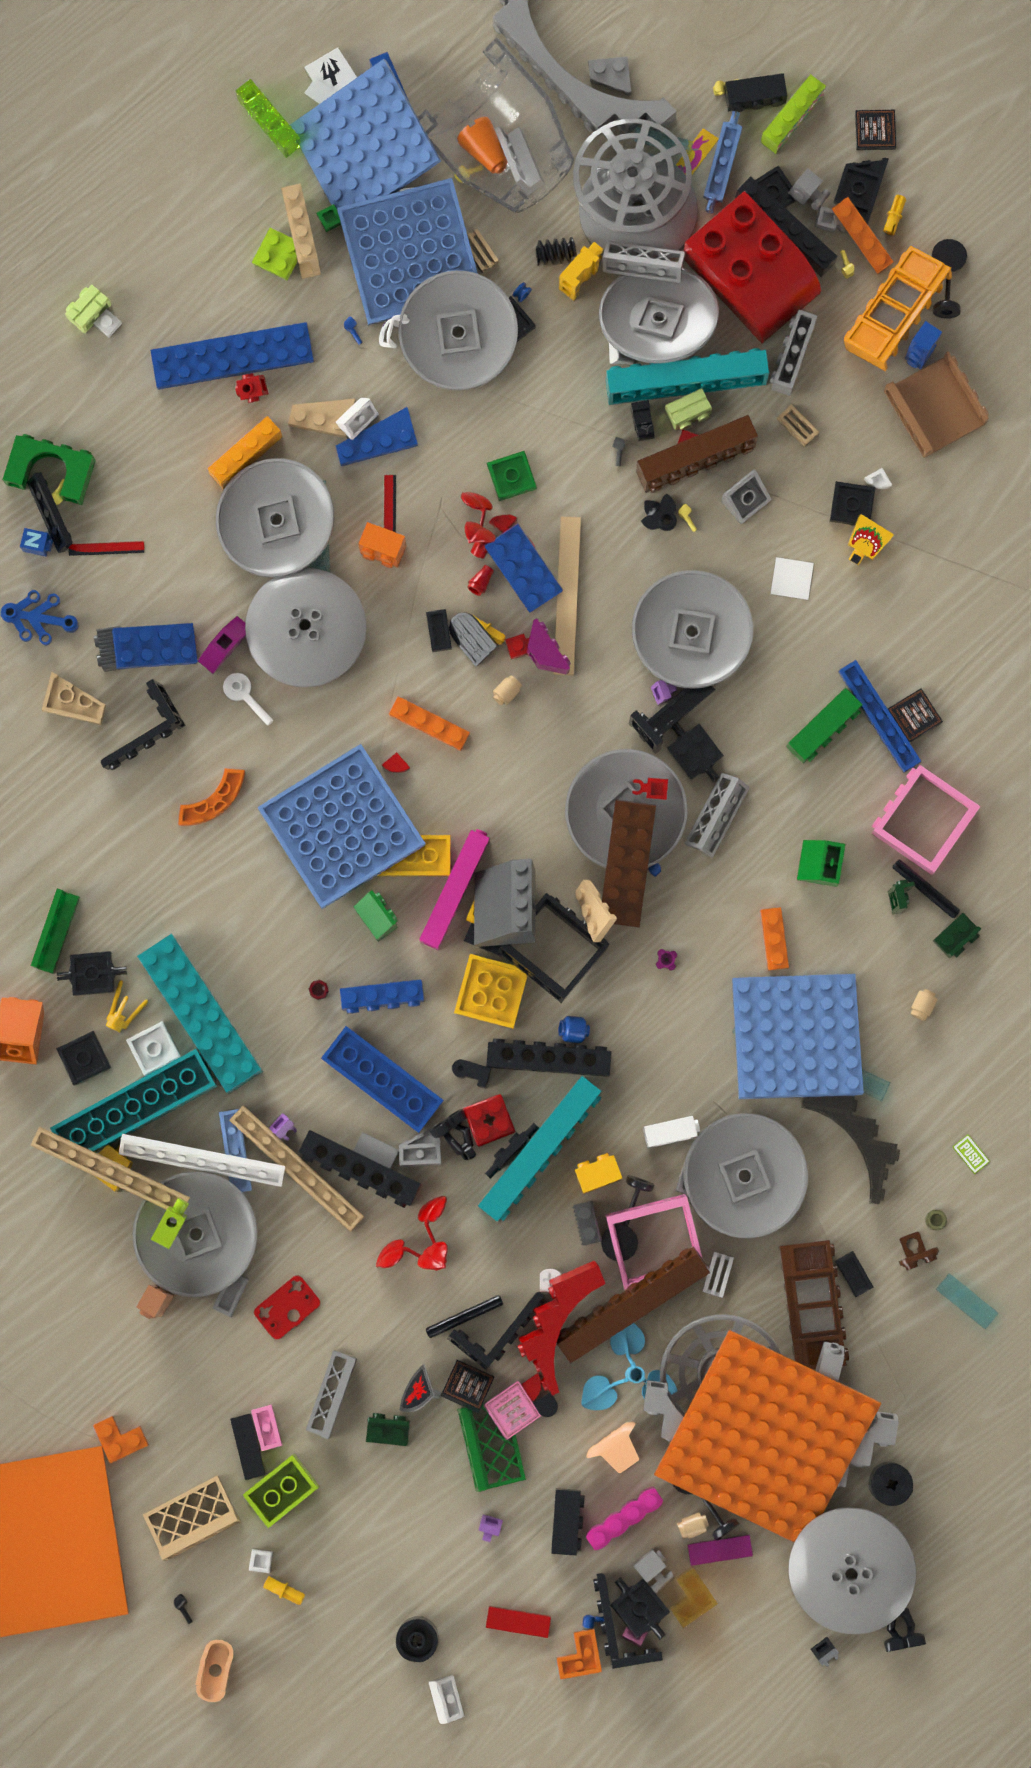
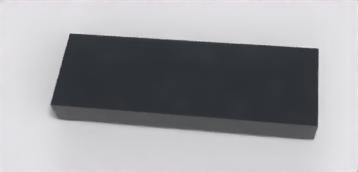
M251 1413L231 1418L230 1421L245 1480L266 1475Z

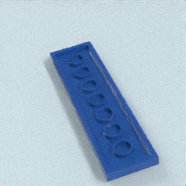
M307 322L150 350L158 390L314 362Z

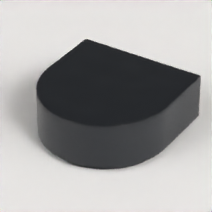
M550 1392L533 1403L539 1414L544 1417L553 1416L558 1409L557 1401Z

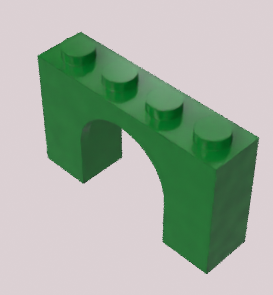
M27 434L22 436L16 435L2 480L7 486L25 490L33 466L41 459L48 457L57 458L66 465V477L60 493L63 501L83 505L96 460L91 455L92 453L87 450L80 449L79 452L72 450L73 448L68 445H53V442L46 439L38 441Z

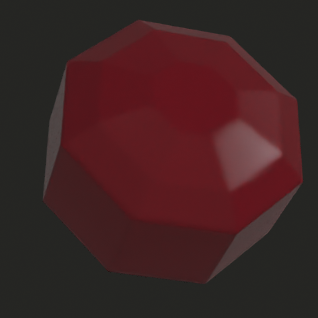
M322 980L313 981L308 988L310 996L316 1000L325 999L329 993L327 983Z

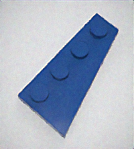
M408 407L361 431L353 440L349 438L336 445L340 465L345 466L418 446Z

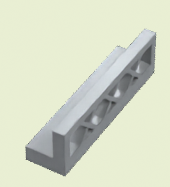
M498 126L495 131L514 179L530 195L545 183L525 134L520 127L507 134Z
M607 241L603 254L602 272L680 283L685 252ZM610 249H616L620 252L610 253ZM637 252L639 255L631 256L630 253ZM651 255H658L659 257L656 258V259H653V258H650L649 256H651ZM672 257L679 258V262L670 261L669 259Z
M721 773L684 844L700 850L706 856L713 858L750 787L739 778ZM725 781H731L728 787L723 790L722 786ZM720 798L718 806L713 808L715 800ZM711 816L710 822L704 825L705 819ZM701 834L702 837L698 844L693 843L696 836Z
M333 1350L306 1431L321 1435L320 1437L326 1439L330 1438L357 1358ZM336 1356L347 1359L344 1369L338 1372L333 1364ZM331 1369L334 1371L332 1375H330ZM336 1375L339 1381L338 1387L330 1392L327 1381ZM326 1388L327 1394L323 1395L324 1389ZM329 1395L332 1401L331 1407L323 1412L320 1401ZM319 1408L321 1413L316 1415L317 1410ZM321 1415L325 1421L322 1431L312 1428L314 1419Z

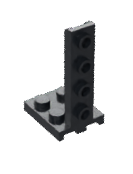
M154 679L146 683L149 688L146 691L152 700L155 699L159 706L156 708L161 717H165L167 720L101 760L103 768L107 770L117 769L122 765V761L135 758L140 750L153 747L156 744L155 741L160 738H168L173 734V730L186 726L163 685Z
M713 686L685 688L650 719L643 712L634 711L630 715L629 725L640 735L639 737L656 754L662 748L663 734L716 689Z
M541 1292L535 1293L488 1355L484 1353L486 1350L478 1343L473 1345L468 1341L469 1336L460 1329L458 1332L454 1329L447 1340L487 1370L495 1359L499 1361L506 1352L503 1350L507 1343L511 1345L518 1337L516 1331L519 1327H526L531 1320L529 1315L533 1309L543 1305L544 1302L541 1299L544 1295Z
M603 1573L596 1574L597 1579H593L595 1592H600L601 1600H597L598 1612L603 1613L604 1621L600 1622L602 1635L607 1634L608 1643H604L605 1654L611 1658L612 1669L662 1661V1652H657L656 1648L643 1650L644 1654L637 1656L636 1652L623 1653V1658L619 1659L606 1577Z

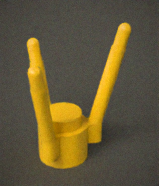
M122 980L118 983L110 1013L106 1018L108 1020L106 1026L119 1033L122 1028L127 1029L129 1023L148 1003V1000H144L130 1017L124 1021L126 1017L121 1013L127 1003L128 996L124 997L118 1011L115 1012L123 984Z

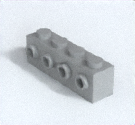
M798 310L797 316H792L789 328L792 329L791 333L785 336L782 345L785 346L784 353H779L776 362L779 365L777 372L773 371L770 382L773 383L771 390L788 396L791 395L817 320V315Z

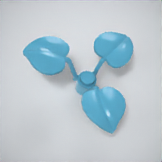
M631 1324L610 1338L613 1352L617 1355L626 1354L631 1364L625 1372V1378L611 1384L604 1376L596 1375L588 1379L583 1388L581 1401L584 1408L604 1410L611 1407L617 1400V1393L613 1387L628 1381L631 1383H646L642 1387V1396L645 1399L647 1380L660 1382V1370L651 1371L646 1379L644 1370L636 1366L630 1354L639 1353L645 1344L644 1334L636 1324ZM666 1374L668 1390L672 1395L677 1391V1388L671 1377Z

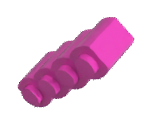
M654 1487L644 1489L637 1499L626 1502L620 1511L609 1514L603 1523L591 1527L586 1533L587 1540L594 1550L604 1548L612 1538L622 1535L629 1525L637 1524L645 1517L646 1513L657 1510L662 1505L663 1499Z

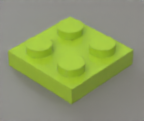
M269 228L252 261L253 265L288 281L298 261L293 238Z

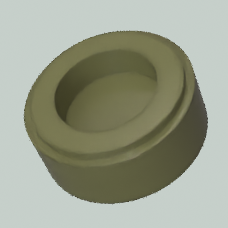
M932 1210L926 1215L925 1222L928 1228L937 1231L945 1227L947 1217L940 1210Z

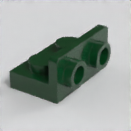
M908 879L897 881L888 890L892 915L899 914L908 908L909 896L907 891L915 886V883L908 882Z
M962 913L933 942L948 958H951L953 955L957 958L965 950L963 946L968 941L972 944L980 937L978 932L981 928L977 927Z
M373 1413V1417H368L366 1442L408 1446L410 1421L406 1420V1416L394 1415L393 1419L385 1418V1414Z

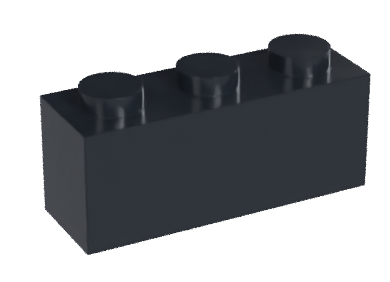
M784 73L725 82L724 88L728 112L736 111L735 113L750 108L758 110L764 106L771 105L779 107L786 103L787 100Z
M556 1488L551 1554L577 1556V1551H581L582 1538H578V1529L583 1528V1517L579 1516L580 1508H584L585 1495H581V1490Z

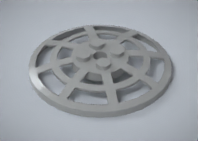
M643 119L613 121L593 132L581 146L573 169V185L576 197L587 215L604 228L623 234L651 232L670 222L686 203L692 182L689 156L678 138L661 125ZM623 124L642 125L640 134L626 133L616 137L610 128ZM650 127L665 133L677 146L666 150L660 142L647 136ZM603 133L608 141L598 150L594 159L583 158V154L589 144L599 134ZM638 139L635 149L626 150L623 149L619 141ZM645 142L654 145L660 150V153L651 157L644 152ZM612 146L617 153L612 161L600 160L603 153ZM679 153L682 154L686 167L685 184L674 180V165L671 157ZM666 160L668 177L657 174L655 164ZM580 166L592 167L591 180L595 190L586 196L582 192L579 181ZM597 168L609 170V181L601 186L597 178ZM635 169L638 171V175L630 177L627 171ZM654 183L666 185L662 193L656 199H653L649 191ZM614 188L622 195L620 204L611 200L605 192ZM671 188L682 191L677 204L666 215L662 216L657 205L667 197ZM643 196L647 203L641 206H628L630 197ZM599 197L606 205L618 211L616 221L612 222L602 217L589 203ZM650 210L655 221L643 225H623L626 213H641Z
M733 1315L706 1316L683 1327L667 1345L660 1366V1382L667 1383V1362L679 1364L681 1389L673 1393L672 1396L676 1402L685 1396L692 1402L694 1398L692 1392L699 1389L719 1348L714 1349L709 1339L726 1337L728 1331L705 1333L700 1324L708 1321H735L732 1331L740 1334L745 1324L759 1332L768 1341L770 1346L767 1348L781 1354L779 1347L763 1328L752 1321ZM693 1328L698 1338L686 1348L683 1355L670 1354L677 1341ZM702 1343L707 1353L700 1360L688 1358L693 1349ZM685 1366L697 1369L698 1379L688 1385L685 1379Z

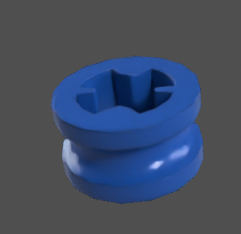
M523 282L515 289L512 296L518 297V301L522 302L528 297L532 289L530 287L527 288L526 283Z

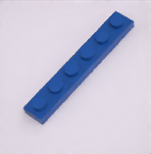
M855 660L841 668L838 673L851 693L863 704L862 710L902 772L904 773L921 763L917 753L858 662Z

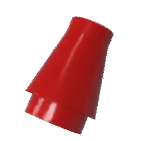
M484 565L468 581L469 585L467 588L469 591L477 596L485 593L494 570Z

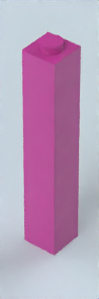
M476 829V832L470 831L419 939L421 943L439 950L490 842L486 832Z

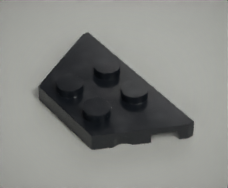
M882 158V160L872 162L867 160L861 163L845 164L833 203L837 205L849 197L868 224L889 158Z

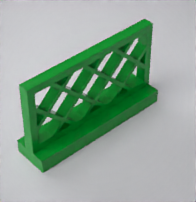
M482 1405L481 1409L487 1412L486 1408H484V1405ZM465 1407L458 1408L457 1411L475 1491L481 1492L526 1480L516 1434L511 1437V1443L496 1433L498 1430L497 1425L493 1431L483 1425L489 1416L488 1412L480 1423L474 1419L472 1410ZM482 1427L492 1433L486 1444L478 1439V1433ZM494 1435L504 1441L498 1451L488 1446ZM506 1443L514 1448V1454L511 1459L501 1454ZM486 1448L496 1453L491 1464L483 1460L482 1455ZM498 1456L508 1461L503 1472L493 1467ZM511 1464L518 1467L520 1477L511 1478L505 1474ZM491 1469L501 1474L496 1483H488L487 1475ZM503 1477H506L508 1479L501 1481Z

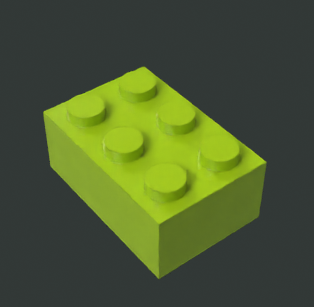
M293 1454L246 1491L243 1496L267 1528H269L320 1486L298 1457Z

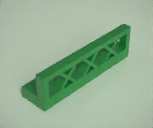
M58 888L56 889L30 966L54 974L80 899L79 896Z

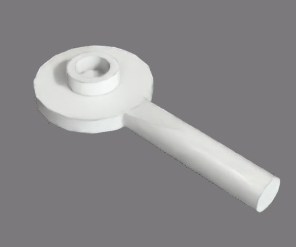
M234 673L225 679L223 690L229 699L234 701L244 700L267 726L273 722V719L251 697V682L248 677L241 673Z

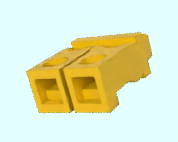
M595 242L589 248L583 246L580 254L560 274L559 290L573 301L579 296L580 285L590 279L591 273L595 275L598 272L603 248Z

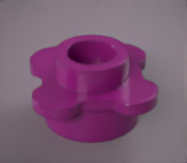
M660 949L657 952L659 957L656 967L658 969L668 968L670 971L676 968L675 958H677V953Z

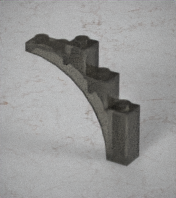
M855 1095L803 1097L801 1108L815 1111L831 1119L854 1140L868 1170L870 1183L869 1203L879 1205L880 1201H884L885 1189L882 1186L883 1180L887 1181L889 1171L885 1167L886 1165H894L895 1161L898 1162L900 1149H897L898 1144L873 1140V1137L878 1135L879 1125L876 1124V1119L852 1115V1112H856L858 1100H854Z

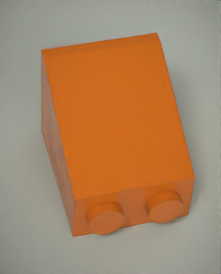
M2 997L0 1003L1 1061L37 1065L44 1019L43 1002L34 999L20 1000L15 997Z

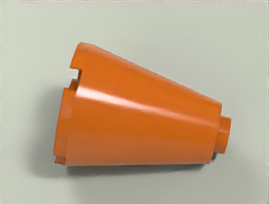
M488 117L478 118L474 120L475 125L472 127L467 125L457 137L458 143L491 173L500 174L507 168L508 161L491 120Z

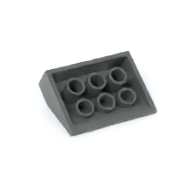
M532 859L510 860L476 872L474 946L536 943V870Z

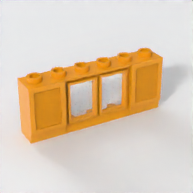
M910 246L901 255L896 267L891 269L887 281L879 286L875 298L868 302L863 315L857 317L855 325L846 333L844 337L846 350L886 372L888 369L886 362L891 355L894 357L897 355L898 344L902 339L906 341L909 338V329L912 324L918 325L921 320L920 313L922 310L931 307V297L935 292L939 294L942 291L943 280L945 278L949 280L952 278L951 268Z

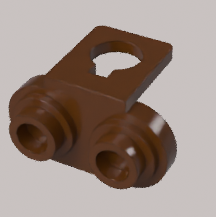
M914 1232L899 1239L906 1258L898 1262L900 1266L906 1268V1271L918 1267L917 1262L920 1259L925 1260V1263L937 1260L938 1247L926 1250L919 1232ZM914 1238L918 1241V1253L914 1254L912 1250L907 1248L906 1244L909 1239Z

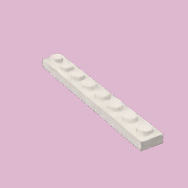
M122 1134L119 1155L282 1186L285 1166L126 1134Z

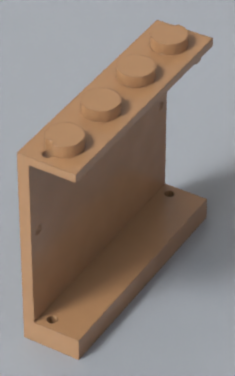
M949 351L938 361L896 384L892 381L884 389L886 396L923 458L982 427L989 419L987 409L979 403L977 392L970 388L966 374L964 372L961 373L958 368L957 359L954 355L951 356Z

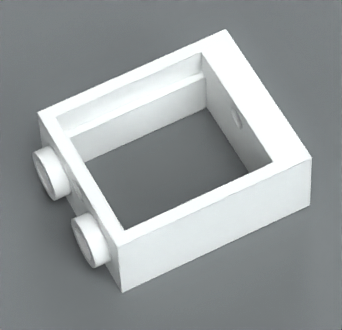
M693 1116L643 1127L647 1149L693 1139L700 1132L698 1120H694Z

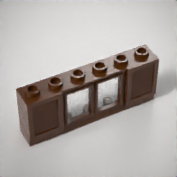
M830 1240L778 1246L781 1253V1269L784 1275V1291L786 1292V1306L790 1320L789 1329L792 1335V1352L796 1362L812 1370L816 1369L824 1342L837 1343L844 1346L843 1340H846L845 1327H841L840 1319L844 1318L842 1306H838L837 1299L841 1298L840 1287L835 1284V1277H838L837 1266L833 1265L832 1256H835L834 1244H830ZM844 1348L842 1366H847L846 1361H849L848 1348Z

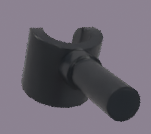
M179 1594L174 1599V1606L180 1610L187 1623L190 1624L193 1621L184 1608L188 1601L182 1594Z

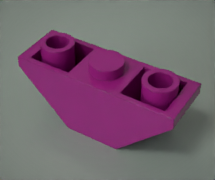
M238 616L231 620L210 642L198 662L214 674L245 639L246 623Z
M537 618L534 619L527 648L528 655L538 669L568 674L571 665L569 659L565 654L562 656L558 650L560 647L557 641L549 637L547 634L549 631L544 622H539Z

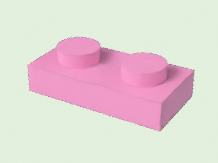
M272 1404L251 1410L261 1450L264 1451L282 1446Z

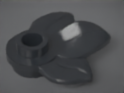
M665 494L660 503L645 500L644 510L647 516L641 520V523L647 529L656 530L660 528L663 531H671L675 528L677 524V518L674 515L676 504L671 496ZM664 519H669V520H670V524H668V525L664 524V523H663V520H664Z

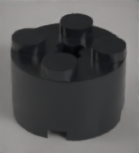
M883 1462L872 1470L868 1485L871 1494L876 1500L887 1506H898L909 1499L913 1493V1479L906 1468L894 1462ZM889 1479L895 1481V1483L893 1484L894 1488L892 1489L890 1487H886V1485L889 1484Z
M415 1616L405 1620L399 1627L396 1635V1648L399 1654L404 1659L412 1662L428 1660L437 1649L439 1641L438 1630L433 1622L423 1616ZM414 1635L422 1637L421 1644L412 1641Z

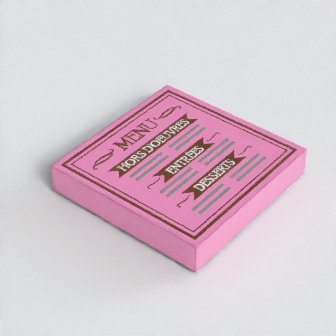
M516 1381L483 1404L506 1440L541 1416L519 1381Z

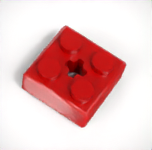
M501 1094L463 1108L478 1147L515 1133V1128ZM486 1115L495 1117L492 1126H489L488 1123L484 1124L483 1121L486 1120Z

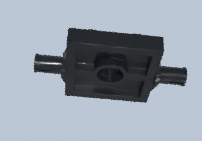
M679 723L675 724L676 727L673 725L671 728L678 735V738L667 749L691 781L704 773H707L712 782L718 779L719 776L712 767L724 755L702 726L698 724L691 730L684 731Z
M111 951L70 955L69 972H57V976H62L57 977V981L70 980L73 996L114 993L115 975H127V971H123L127 970V966L114 967Z
M533 1123L520 1135L516 1132L508 1140L510 1145L506 1149L502 1147L494 1155L496 1159L485 1174L491 1179L540 1128Z
M622 1577L616 1580L615 1584L622 1593L610 1606L634 1637L638 1639L644 1633L652 1630L659 1640L664 1638L666 1634L659 1626V1623L670 1614V1611L649 1584L642 1579L636 1585L628 1587Z

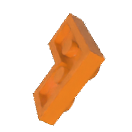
M113 1416L93 1425L109 1463L115 1462L149 1445L141 1426L121 1435Z
M594 1629L574 1632L577 1653L557 1657L560 1680L602 1672Z

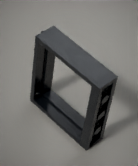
M546 893L536 904V916L544 907L548 908L598 949L596 953L564 989L512 947V944L501 945L498 952L562 1004L610 944L605 938L601 942H593L588 932L586 921L579 920L572 909L563 907L557 897L554 898Z

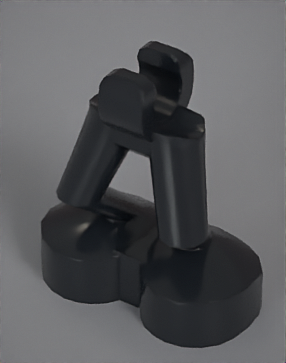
M459 1109L429 1131L433 1138L444 1136L457 1156L461 1155L464 1160L474 1158L476 1153L472 1148L474 1144L470 1128L460 1125L467 1117L464 1111ZM451 1129L463 1132L464 1143L462 1145L450 1134Z
M905 1608L898 1616H902L907 1625V1635L902 1637L896 1631L897 1618L888 1624L887 1631L892 1638L884 1641L886 1652L926 1644L924 1634L914 1633L915 1622L908 1608Z

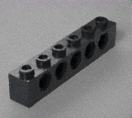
M495 1038L493 1042H488L486 1067L610 1076L611 1051H607V1047L595 1046V1050L587 1049L586 1045H575L574 1048H566V1044L554 1043L553 1047L546 1046V1042H534L533 1045H526L525 1041L513 1040V1043H505V1039ZM505 1049H511L514 1052V1056L512 1059L506 1060L503 1058L502 1052ZM530 1050L534 1053L535 1057L532 1061H525L522 1055L525 1051ZM546 1052H552L555 1055V1060L547 1063L544 1061L543 1055ZM571 1053L575 1056L576 1060L573 1064H566L563 1058L566 1054ZM587 1055H593L596 1063L588 1066L585 1064L584 1058Z
M311 1130L308 1131L299 1150V1153L303 1154L302 1159L310 1163L316 1160L321 1163V1168L329 1172L334 1169L340 1172L339 1177L347 1181L353 1178L358 1181V1186L366 1190L371 1187L377 1190L375 1194L387 1199L390 1196L395 1199V1204L403 1208L406 1205H412L421 1187V1183ZM321 1146L326 1147L328 1150V1154L324 1158L317 1156V1149ZM339 1155H343L346 1158V1164L342 1167H338L335 1164V1159ZM358 1164H362L365 1167V1172L361 1176L354 1174V1167ZM376 1173L383 1175L384 1179L380 1185H375L372 1182V1177ZM394 1182H399L402 1185V1190L398 1194L391 1192V1185Z

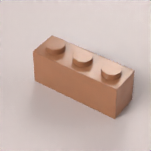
M148 1285L136 1307L140 1309L139 1313L148 1319L162 1317L174 1294L158 1285Z

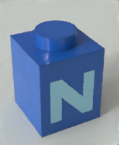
M24 528L20 544L22 551L47 557V553L51 551L53 545L50 535L46 532Z

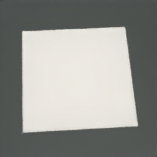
M776 557L771 594L808 600L814 563Z

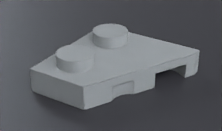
M627 57L588 60L591 83L604 85L608 89H616L625 92V95H631Z
M428 1130L400 1144V1167L441 1165L440 1138H433Z

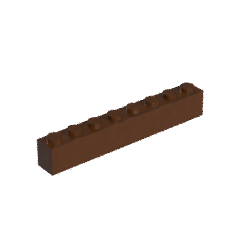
M694 1246L683 1250L675 1259L666 1261L658 1270L646 1274L643 1280L629 1285L623 1293L612 1296L609 1302L603 1306L595 1307L592 1313L586 1317L582 1316L569 1328L561 1329L557 1346L570 1364L710 1274L707 1264Z

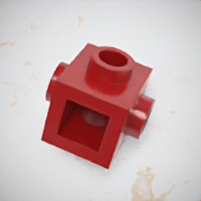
M253 373L242 375L241 380L236 381L235 390L240 400H247L248 403L260 401L259 397L269 395L264 375L254 376Z

